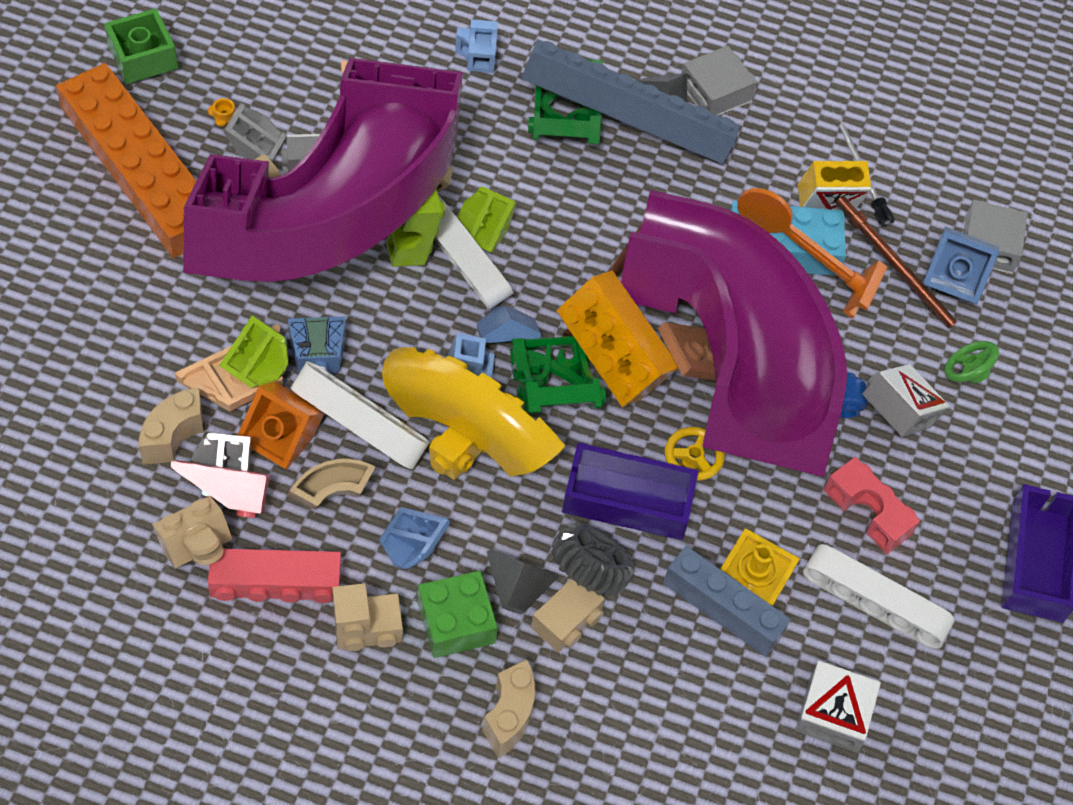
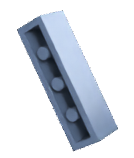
M685 546L667 569L663 582L665 586L766 658L782 638L791 621L789 617L688 546Z

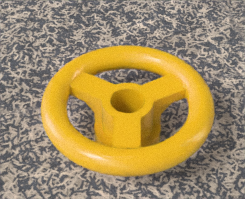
M685 427L674 432L667 440L665 445L666 462L699 470L697 481L715 476L724 464L725 453L715 450V462L710 466L705 460L704 447H702L706 429ZM686 436H699L694 445H690L687 448H674L676 443Z

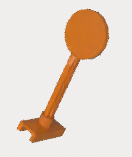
M751 188L742 193L737 202V209L741 216L748 218L769 233L783 232L844 280L845 285L853 290L843 310L846 315L853 318L859 307L863 310L869 308L888 268L885 264L877 261L864 269L861 275L856 271H851L791 224L793 212L789 204L781 196L762 188Z

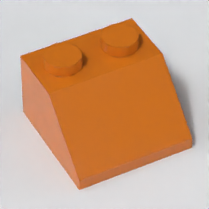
M275 381L258 387L237 436L251 437L252 450L282 468L288 469L314 437L324 412Z

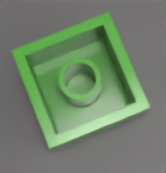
M157 8L104 23L109 49L126 84L178 69L175 45Z
M481 571L418 585L417 602L433 658L496 644L498 627Z

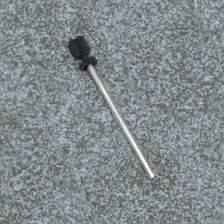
M841 123L839 127L855 161H861L844 123ZM871 182L870 193L874 201H872L870 206L874 209V214L882 227H887L889 223H894L895 218L887 206L886 199L878 197Z

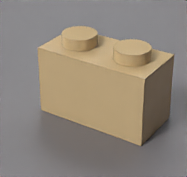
M570 579L533 614L531 629L558 653L566 646L571 648L581 638V631L587 625L593 627L602 618L605 598L602 595H597L592 590L588 592L585 587L577 586V583Z

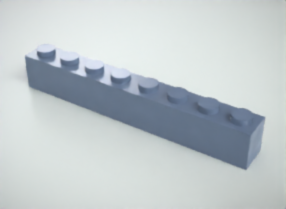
M537 39L521 78L721 164H724L737 139L739 124L734 123L730 118L717 116L710 113L704 107L689 104L678 96L668 95L659 91L653 85H645L633 80L627 74L614 72L601 63H593L582 58L578 53L565 51L549 41Z

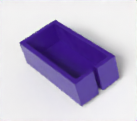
M577 443L562 513L683 541L699 470Z
M1023 484L1012 502L1002 609L1064 623L1073 611V496L1057 492L1045 511L1041 509L1049 499L1051 490Z

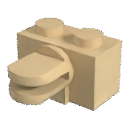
M211 496L197 500L192 505L176 513L169 514L162 520L152 524L163 553L175 569L192 560L202 566L215 563L223 556L222 545L233 540L224 514Z

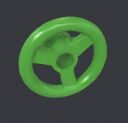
M978 341L960 348L948 359L944 368L945 376L953 382H982L990 375V369L997 362L999 349L996 344L990 341ZM985 349L978 354H972L967 356V354L971 352ZM956 363L964 366L962 374L953 372Z

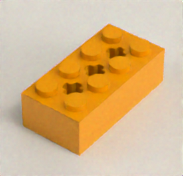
M613 270L593 276L556 310L622 408L642 400L678 369L672 355Z

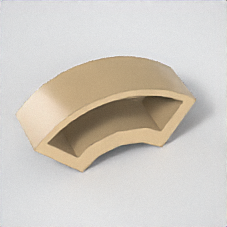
M199 388L183 390L169 396L160 402L147 416L139 436V451L143 465L174 461L176 451L183 441L192 435L204 432Z
M335 459L323 462L305 472L294 483L287 496L313 510L322 501L331 496L348 495L357 498L363 491L375 466L354 459Z
M527 660L498 673L496 691L499 701L496 707L484 716L483 732L498 758L514 748L523 737L530 722L535 699V681Z

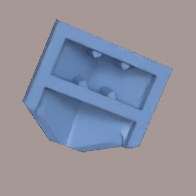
M505 305L493 309L477 323L480 338H485L486 343L507 342L516 338H541L540 330L534 318Z
M400 507L379 541L394 566L401 569H410L429 557L449 526L450 521L439 516Z

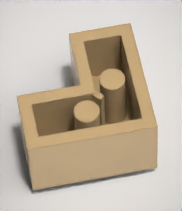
M366 583L332 587L338 650L358 651L365 646L373 645L386 648L402 642L403 627L398 594L367 597Z

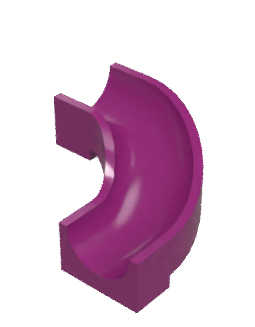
M349 57L341 78L340 97L330 118L309 152L292 170L284 175L268 178L269 161L210 154L184 206L183 273L243 281L272 282L291 280L317 274L341 265L384 240L404 224L426 202L438 187L449 168L458 132L463 72Z
M650 190L640 233L632 231L629 236L621 283L638 305L676 313L679 302L683 299L693 306L703 322L711 346L716 386L702 447L824 477L841 416L847 383V364L835 320L814 281L784 245L748 218L707 202Z

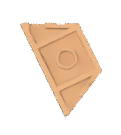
M279 324L271 327L281 334ZM231 346L175 372L178 383L189 389L199 388L201 396L229 412L252 401L258 387L250 388L219 366ZM283 375L279 380H276L281 385H283Z

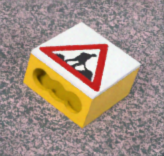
M813 161L798 182L800 207L841 210L835 202L843 195L857 208L871 191L868 161Z

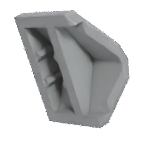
M240 103L223 133L239 156L255 160L262 154H265L273 161L286 138V134L280 132L272 121L261 113L247 108L245 104Z
M208 433L193 453V463L250 471L251 437ZM200 489L202 495L210 496L205 491Z

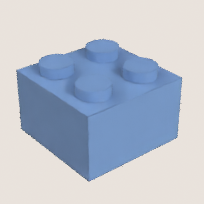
M945 226L924 277L923 284L978 304L999 254V246Z

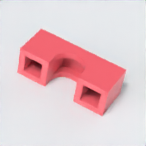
M856 456L830 475L823 491L843 511H846L852 505L864 504L875 512L876 517L872 520L866 534L887 555L913 535L920 522L915 512L910 507L905 506L895 496L893 490L888 485L883 484L873 474L871 468L862 463Z

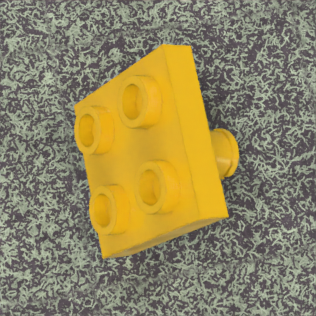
M745 528L720 570L773 606L800 558Z

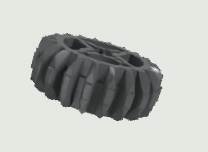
M579 522L575 524L569 523L554 539L555 542L552 545L553 549L551 551L554 557L553 561L560 565L559 570L565 572L568 575L567 578L574 580L577 586L581 585L588 592L592 590L597 595L601 596L604 594L610 597L611 595H618L631 581V576L634 573L633 568L635 567L631 561L632 557L625 553V547L620 546L617 540L609 537L608 533L601 532L599 528H592L589 524L583 525Z

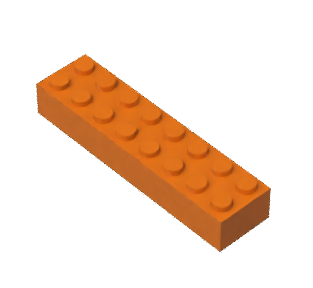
M106 62L57 84L56 90L60 107L171 257L174 259L182 255L184 246V206L196 183L194 177Z

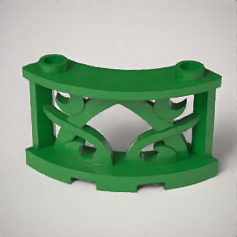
M586 59L593 63L603 64V60ZM536 85L534 117H529L528 133L533 134V140H539V135L584 137L588 138V143L599 144L601 112L573 101L584 108L572 111L566 118L554 111L550 106L560 95L545 89L547 92L541 98V87Z
M574 336L512 339L509 351L513 380H520L519 389L516 390V394L524 402L521 407H523L526 413L539 414L541 407L587 404L591 410L601 409L602 404L606 403L605 388L600 386L599 378L592 376L587 362L589 358ZM571 347L573 358L566 359L564 357V349L558 352L557 361L551 358L553 348ZM546 349V353L544 355L532 350ZM550 373L572 384L552 387L542 386L549 380Z

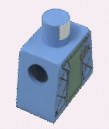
M345 316L288 319L289 339L297 372L300 373L307 361L320 366L329 373L340 372L346 337Z

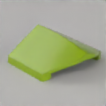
M481 186L477 192L464 201L457 218L481 249L493 253L509 230L517 202Z
M252 315L219 366L250 388H256L279 380L289 365L286 337Z

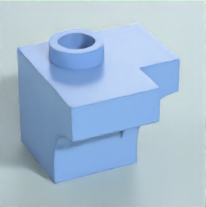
M471 19L470 28L457 27L455 54H460L466 58L468 62L467 71L494 73L498 22Z
M457 333L448 355L466 363L467 370L479 376L483 372L492 378L494 354L485 350L486 339Z

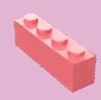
M223 549V556L215 563L209 564L208 588L210 597H215L222 601H230L234 598H248L255 602H262L267 599H281L284 602L290 603L299 600L329 603L333 600L332 587L340 586L341 552Z

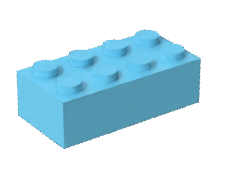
M732 201L730 210L740 215L737 209L738 201ZM790 206L793 212L791 224L841 263H844L846 258L844 212L841 210ZM783 232L770 233L788 249L807 273L837 276Z

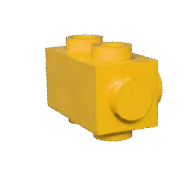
M450 427L442 435H437L429 446L430 462L433 469L437 473L445 474L453 480L462 472H467L474 460L482 452L485 453L473 441Z

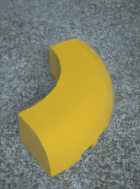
M415 347L393 349L385 359L382 369L383 384L391 398L408 418L422 417L431 419L458 431L490 455L509 477L528 474L541 468L565 447L564 443L540 417L534 420L521 408L524 404L523 401L518 397H513L511 394L501 392L502 385L483 372L477 376L468 371L467 364L449 355L444 358L430 349H427L424 353L417 352Z

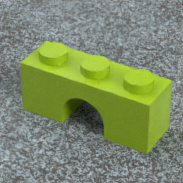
M437 189L404 224L388 236L386 245L392 267L425 265L428 255L432 253L434 237L438 236L440 220L445 216V205L443 201H440Z

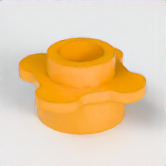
M227 98L216 100L208 108V114L214 117L216 125L220 127L225 126L236 111L234 103Z

